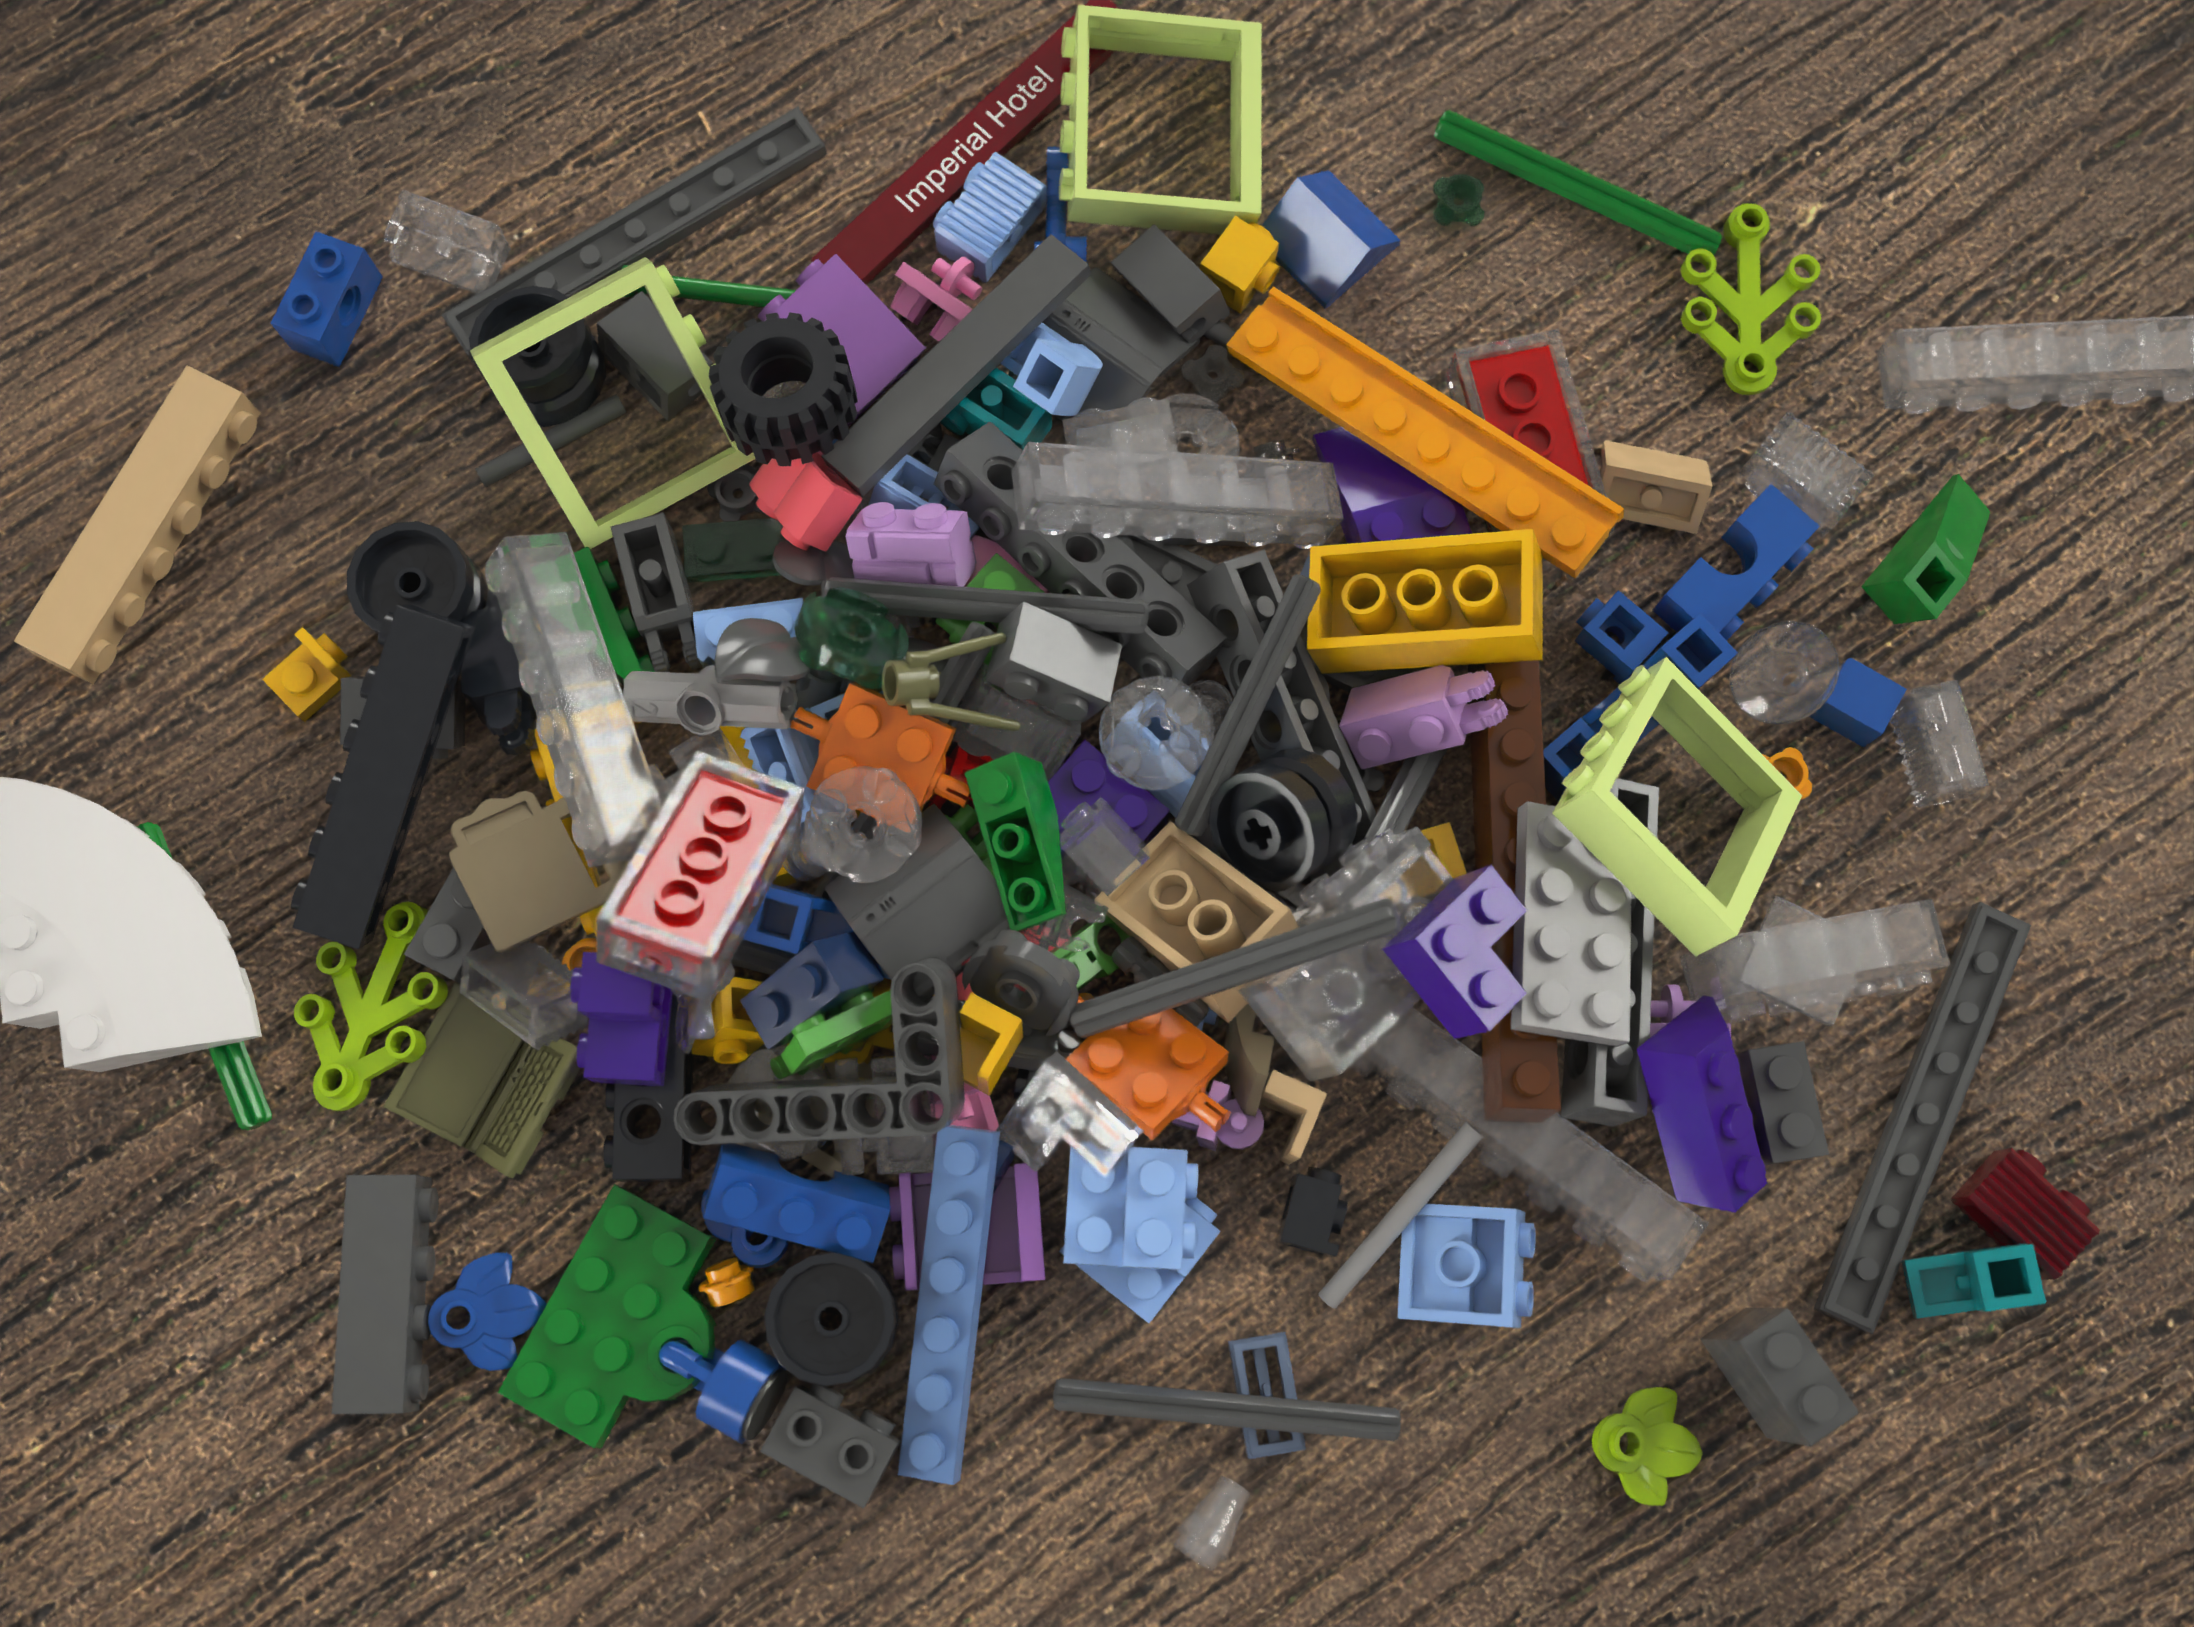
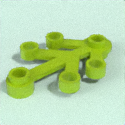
M1757 204L1737 206L1731 212L1723 227V235L1726 242L1737 250V292L1715 271L1716 259L1708 250H1692L1681 266L1683 279L1691 285H1697L1711 299L1696 297L1690 300L1681 314V323L1687 331L1698 334L1724 359L1723 375L1731 390L1741 395H1755L1768 389L1777 374L1775 360L1799 339L1810 337L1821 323V313L1815 305L1807 302L1799 303L1792 308L1785 318V326L1761 344V324L1795 293L1809 289L1820 275L1821 269L1819 262L1813 256L1808 254L1797 255L1786 267L1784 276L1761 295L1760 243L1769 231L1770 220L1766 211ZM1742 218L1753 221L1757 227L1745 225ZM1691 262H1700L1706 268V272L1699 273L1691 267ZM1795 267L1807 270L1809 278L1798 276L1795 272ZM1713 302L1738 325V341L1715 321L1717 309ZM1691 311H1702L1706 315L1707 320H1696L1692 316ZM1795 316H1805L1810 321V326L1800 325L1796 321ZM1744 361L1753 363L1759 369V372H1749L1744 366Z
M402 902L387 911L384 916L383 927L388 939L365 994L355 970L357 957L352 948L332 941L324 944L318 951L316 956L317 967L322 973L332 976L350 1029L341 1047L332 1024L335 1008L330 1000L316 994H307L301 997L295 1005L294 1018L299 1025L310 1029L321 1062V1066L313 1080L314 1096L321 1106L333 1111H345L359 1105L365 1100L370 1091L371 1079L402 1062H415L424 1054L426 1038L423 1033L411 1027L401 1025L389 1032L384 1047L365 1056L372 1037L424 1009L431 1010L440 1007L447 998V983L436 975L421 972L410 980L407 992L387 1002L406 958L404 953L429 911L426 908L413 902ZM408 917L406 927L401 930L404 920ZM341 952L340 962L332 968L333 958ZM429 983H432V993L429 997L423 999L424 988ZM318 1004L319 1012L313 1020H310L311 1010ZM407 1036H410V1046L402 1053L401 1044ZM342 1074V1082L336 1089L337 1080Z

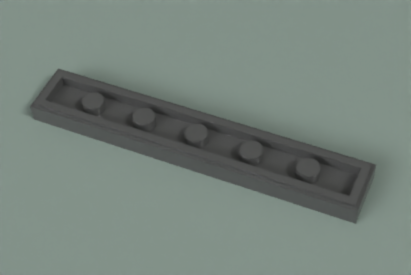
M1050 234L849 429V433L843 441L837 440L833 444L834 450L826 455H822L826 465L863 497L1091 275L1089 264Z

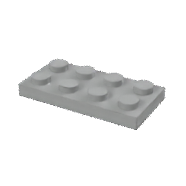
M1527 801L1518 808L1515 881V896L1527 911L1514 923L1513 976L1527 994L1512 1008L1511 1030L1619 1047L1630 1042L1631 892L1552 814L1556 806Z

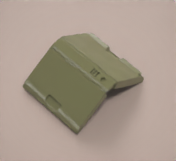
M454 983L445 1002L441 1005L424 1035L426 1038L424 1054L417 1061L407 1064L383 1107L460 1147L466 1148L505 1176L513 1179L516 1173L521 1175L544 1134L541 1128L558 1098L564 1099L580 1070L577 1065V1046Z

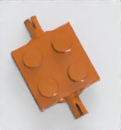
M857 682L849 683L838 711L829 720L809 712L801 706L793 716L797 719L791 721V729L798 730L820 741L818 759L806 787L909 834L914 830L924 805L935 794L960 805L962 808L967 806L971 798L968 797L971 795L968 784L944 774L946 770V753L957 728L929 715L909 716L906 706H890L883 694Z
M1081 996L1078 997L1077 1004L1084 1002ZM1173 1009L1086 1037L1064 1060V1068L1067 1074L1152 1141L1172 1120L1186 1115L1187 1112H1192L1210 1126L1214 1132L1221 1129V1125L1226 1123L1231 1113L1205 1094L1209 1082L1228 1063L1229 1051Z

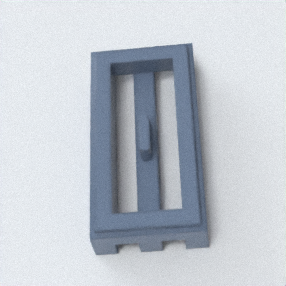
M1286 1332L1228 1341L1236 1394L1250 1395L1243 1351L1252 1350L1260 1396L1273 1397L1264 1348L1275 1346L1283 1397L1297 1399ZM1242 1427L1248 1459L1306 1450L1303 1433L1290 1432V1440L1280 1441L1279 1431L1266 1430L1268 1443L1258 1445L1256 1429Z

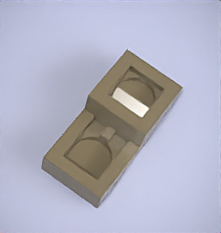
M1257 994L1227 1024L1224 1048L1229 1051L1228 1063L1225 1066L1230 1087L1243 1113L1256 1117L1267 1081L1275 1038L1252 1032L1259 998Z

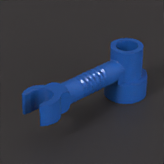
M1047 147L1045 239L1052 234L1087 262V236H1066L1067 201L1059 200L1060 173L1062 168L1068 169V153L1060 152V147ZM1034 241V250L1043 241Z

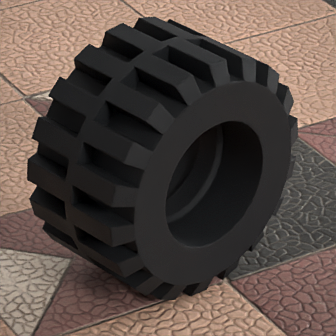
M777 312L766 314L767 320L757 323L755 318L743 323L745 326L743 331L739 333L733 330L725 337L728 346L717 347L713 355L716 365H712L709 368V379L712 384L710 386L711 393L726 433L731 442H736L738 450L748 456L754 453L757 462L768 464L771 459H776L778 466H791V460L800 458L802 464L814 461L813 454L821 451L826 455L834 450L832 441L834 439L843 441L849 433L847 423H853L856 418L857 410L855 403L858 402L857 392L844 346L840 345L838 336L832 329L824 331L822 322L813 317L807 322H803L801 314L790 312L787 318H779ZM789 381L806 383L800 390L786 397H762L769 389L780 383Z

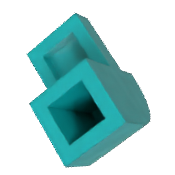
M2033 1244L1973 1249L1901 1261L1913 1318L1916 1319L1976 1310L1988 1312L2046 1304Z

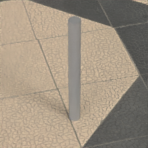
M1467 1121L1462 1125L1322 1288L1318 1295L1327 1305L1333 1309L1340 1305L1484 1136Z

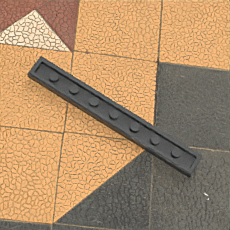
M797 106L443 313L442 317L473 363L470 354L469 337L476 318L494 299L510 290L529 286L556 289L567 297H571L620 271L623 265H631L644 257L647 259L652 258L827 155L825 144Z
M1982 902L1972 905L1819 1293L1814 1310L1865 1334L1874 1333L2029 933L2030 924Z

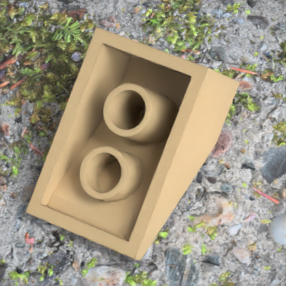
M1171 821L1094 899L1095 904L1126 934L1137 939L1148 950L1147 953L1151 957L1155 956L1170 971L1299 928L1291 910L1188 833L1179 829ZM1274 974L1201 998V1000L1208 1008L1229 1023Z

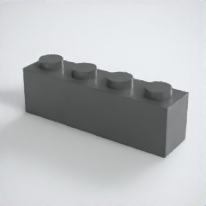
M346 1175L332 1414H403L419 1411L420 1400H425L427 1396L429 1369L426 1364H422L423 1340H428L431 1334L428 1326V1315L431 1306L425 1305L426 1281L433 1279L436 1265L434 1247L428 1246L429 1223L436 1221L439 1208L438 1191L436 1188H431V1177L421 1175Z

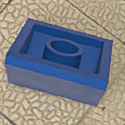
M1330 171L1297 177L1261 225L1271 233L1275 241L1279 242L1276 261L1325 309L1399 246L1401 241Z

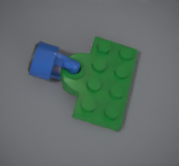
M614 1184L497 1393L592 1448L602 1449L629 1397L645 1402L677 1400V1397L695 1388L702 1392L696 1408V1418L735 1441L744 1443L747 1440L754 1439L771 1418L786 1388L788 1371L779 1364L777 1358L743 1339L736 1341L726 1352L715 1347L714 1326H717L707 1306L688 1290L716 1238L623 1187Z

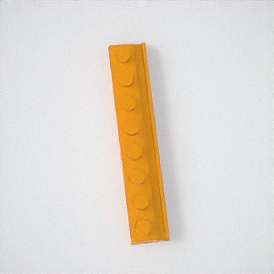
M1274 286L1268 292L1269 297L1262 306L1258 304L1226 344L1230 355L1499 530L1533 529L1543 558L1575 579L1608 538L1611 529L1624 517V508Z

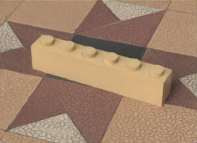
M186 365L16 636L15 643L39 658L91 684L95 683L100 673L105 672L112 665L116 657L117 645L127 629L141 618L145 609L146 598L156 582L164 578L170 571L175 551L185 535L191 533L197 527L204 504L212 491L224 483L229 473V464L241 444H245L251 439L256 430L257 418L261 412L241 391Z

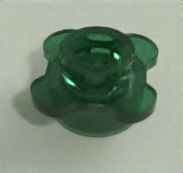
M1456 174L1449 178L1441 177L1437 179L1433 186V193L1437 196V208H1435L1433 213L1434 220L1442 226H1448L1452 222H1465L1472 227L1479 225L1485 216L1484 210L1480 207L1484 191L1483 183L1479 179L1465 174ZM1458 198L1463 200V204H1455L1454 199Z

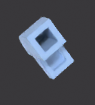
M1041 323L1000 363L1018 376L1013 385L1015 389L1050 414L1061 416L1078 415L1103 367L1102 361L1086 346L1069 342L1044 323Z

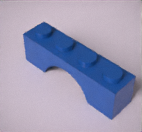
M1699 613L1660 647L1643 666L1648 669L1667 657L1697 689H1700L1731 661L1738 652ZM1618 687L1543 750L1545 788L1558 802L1566 790L1562 782L1584 759L1580 754L1582 747L1603 726L1599 721L1600 716L1622 693ZM1652 716L1637 743L1659 725Z

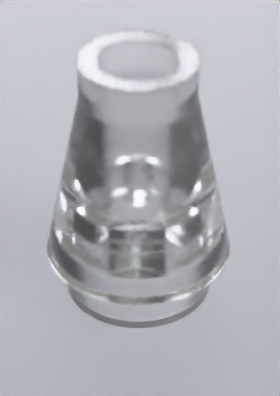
M1220 1476L1214 1488L1176 1528L1180 1535L1175 1541L1174 1547L1194 1562L1208 1570L1214 1571L1220 1560L1227 1561L1244 1506L1251 1494L1234 1481Z

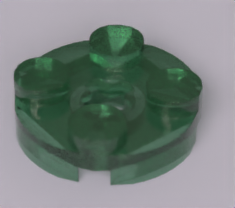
M835 587L829 588L826 596L815 598L816 591L808 595L794 623L795 635L801 645L798 652L801 661L811 669L827 670L839 677L856 681L867 689L882 687V674L885 663L888 660H903L908 650V635L901 622L897 629H895L892 623L885 618L889 609L878 600L856 590Z

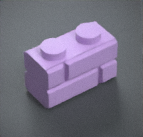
M888 502L870 504L859 512L848 527L845 536L850 558H853L852 569L855 579L964 587L976 566L973 541H970L971 531L967 512L946 510V507L939 503L925 504L915 510L894 509V505Z

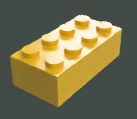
M1533 529L1310 547L1309 578L1320 585L1321 592L1308 617L1307 651L1322 674L1435 667L1439 665L1453 666L1543 660V556Z

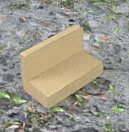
M1612 441L1603 442L1601 449L1603 466L1595 490L1624 508V517L1622 519L1697 534L1713 487L1706 461Z
M1273 1070L1267 1077L1260 1104L1295 1119L1279 1157V1161L1290 1165L1301 1158L1327 1093Z

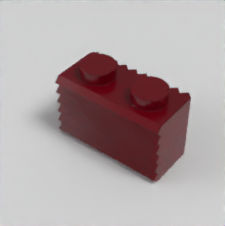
M2013 1148L1993 1151L1954 1194L1951 1201L1963 1213L1967 1214L1969 1219L1977 1224L1978 1228L1984 1230L1986 1235L1994 1240L1995 1244L1999 1246L2033 1244L2041 1280H2056L2062 1276L2064 1270L2069 1268L2070 1263L2077 1259L2078 1254L2084 1251L2085 1246L2091 1243L2092 1239L2099 1234L2100 1229L2087 1218L2090 1210L2081 1199L2066 1190L2059 1192L2043 1177L2047 1170L2032 1154L2021 1149L2015 1151Z

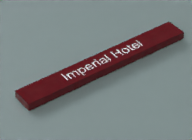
M1089 0L1085 4L1086 6L1120 9L1110 0ZM1076 13L811 259V262L819 259L825 264L834 254H837L867 285L934 222L937 213L946 202L951 201L954 203L955 200L959 199L961 193L965 191L964 182L966 177L977 163L981 162L985 165L994 152L1002 157L1006 155L1061 103L1063 73H1070V58L1062 57L1064 27L1072 28ZM1089 48V76L1115 51Z

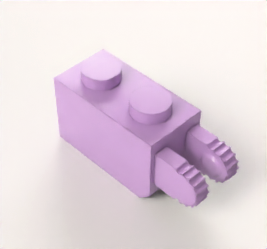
M1439 665L1352 688L1339 727L1360 768L1366 769L1463 745L1466 734L1484 730L1486 727L1497 726L1498 723H1502V720L1506 719L1508 710L1504 701L1497 698L1472 704L1467 703L1473 699L1484 698L1490 691H1493L1495 682L1488 671L1482 670L1455 676L1450 667Z

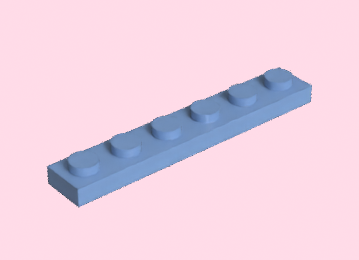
M949 1124L937 1132L898 1475L949 1485H954L960 1481L999 1147V1131Z

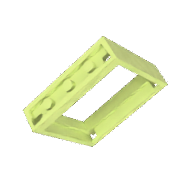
M1078 5L1072 28L1064 27L1062 37V57L1070 58V73H1063L1061 84V105H1069V120L1062 121L1060 132V152L1068 153V169H1061L1059 180V200L1068 201L1067 221L1150 228L1155 224L1159 229L1211 234H1222L1235 216L1248 224L1251 222L1257 223L1261 216L1262 23ZM1089 48L1231 62L1230 201L1087 189Z
M646 257L470 350L473 359L583 545L590 549L613 537L611 526L652 516L755 459L754 453L746 456L739 451L736 442H731L726 433L710 389L712 385L709 379L710 366H708L699 347L707 343L704 335L691 314L682 318L672 298L679 295L680 292L665 265L663 264L655 268L652 261ZM644 286L732 447L595 521L502 361Z
M1665 657L1648 669L1643 665L1636 667L1631 677L1619 684L1618 689L1622 693L1600 716L1599 721L1603 724L1600 731L1582 747L1580 754L1584 759L1562 782L1566 790L1552 814L1696 957L1738 935L1802 795L1692 682ZM1651 716L1744 809L1706 887L1610 792Z

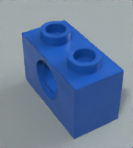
M315 231L270 324L292 350L340 367L383 276L364 248Z

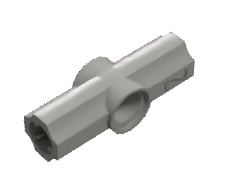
M715 665L706 666L698 674L631 671L624 679V690L621 697L624 716H630L633 722L681 724L688 731L702 736L714 733L720 726L788 729L791 721L795 719L793 716L798 701L795 683L754 679H735L718 683L715 676Z

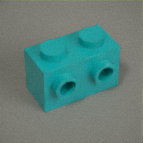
M995 368L940 423L957 435H963L964 432L970 435L991 421L1031 457L1052 428V414L1013 387L1015 379Z

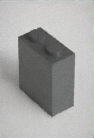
M1745 1308L1700 1339L1768 1439L1811 1447L1860 1413L1788 1308Z

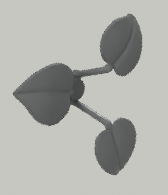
M785 539L779 542L774 549L773 564L775 569L788 580L798 584H821V600L814 653L804 644L800 637L790 638L787 629L775 621L758 618L741 619L730 624L719 638L715 653V676L718 683L735 679L763 681L797 680L795 685L798 699L796 708L798 709L801 706L804 709L808 707L810 709L813 706L839 696L841 692L845 693L849 683L854 682L865 668L867 675L882 685L883 668L888 660H906V655L909 651H928L938 647L917 638H885L880 641L878 652H864L848 674L845 675L840 658L832 653L824 652L830 609L824 602L823 593L826 581L829 578H854L852 569L853 558H850L848 546L834 540L826 552L810 546L805 551ZM949 658L929 664L935 665L938 672H942Z

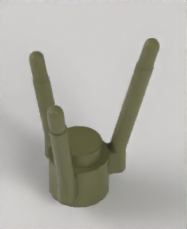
M1003 632L928 651L907 652L906 660H888L885 663L882 674V687L886 702L890 706H906L909 716L931 715L1014 732L1020 730L1021 724L1016 720L929 702V699H934L938 695L940 686L939 676L942 673L938 672L935 665L929 663L1002 644L1007 639L1006 635Z

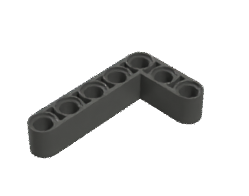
M932 958L911 963L896 972L890 991L896 1076L730 1083L707 1086L686 1095L678 1102L673 1118L677 1132L689 1143L698 1145L926 1136L939 1132L959 1118L964 1109L965 1101L957 982L954 972L948 964L939 959ZM918 972L925 973L934 982L935 994L931 1002L923 1001L914 991L913 981ZM921 1031L932 1034L938 1041L939 1054L936 1060L927 1059L920 1053L917 1040ZM924 1090L934 1092L942 1100L943 1114L941 1118L932 1117L923 1109L921 1098ZM868 1093L876 1094L884 1102L886 1114L883 1121L876 1120L867 1112L865 1101ZM812 1096L820 1097L827 1104L829 1117L826 1123L820 1122L812 1115L810 1110ZM757 1098L766 1101L771 1107L773 1117L770 1125L761 1122L756 1116L755 1102ZM703 1101L711 1104L716 1111L717 1121L715 1127L706 1124L702 1119L700 1108Z

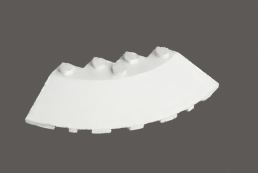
M0 777V1002L3 1023L39 1029L59 1025L64 1068L104 1072L262 1037L254 994L246 970L239 967L235 952L228 940L231 938V935L224 921L217 918L205 900L204 896L206 894L199 883L179 862H175L160 846L148 838L150 836L99 804L63 789L24 779Z

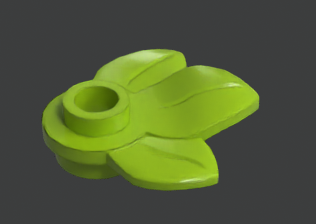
M1651 1387L1632 1393L1622 1413H1614L1605 1417L1596 1426L1592 1435L1593 1451L1601 1464L1608 1470L1618 1473L1625 1493L1638 1503L1650 1506L1665 1505L1668 1492L1666 1477H1679L1691 1472L1702 1458V1449L1696 1437L1685 1427L1673 1423L1677 1406V1393L1669 1388ZM1624 1433H1626L1628 1439V1447L1625 1454L1620 1449V1438Z

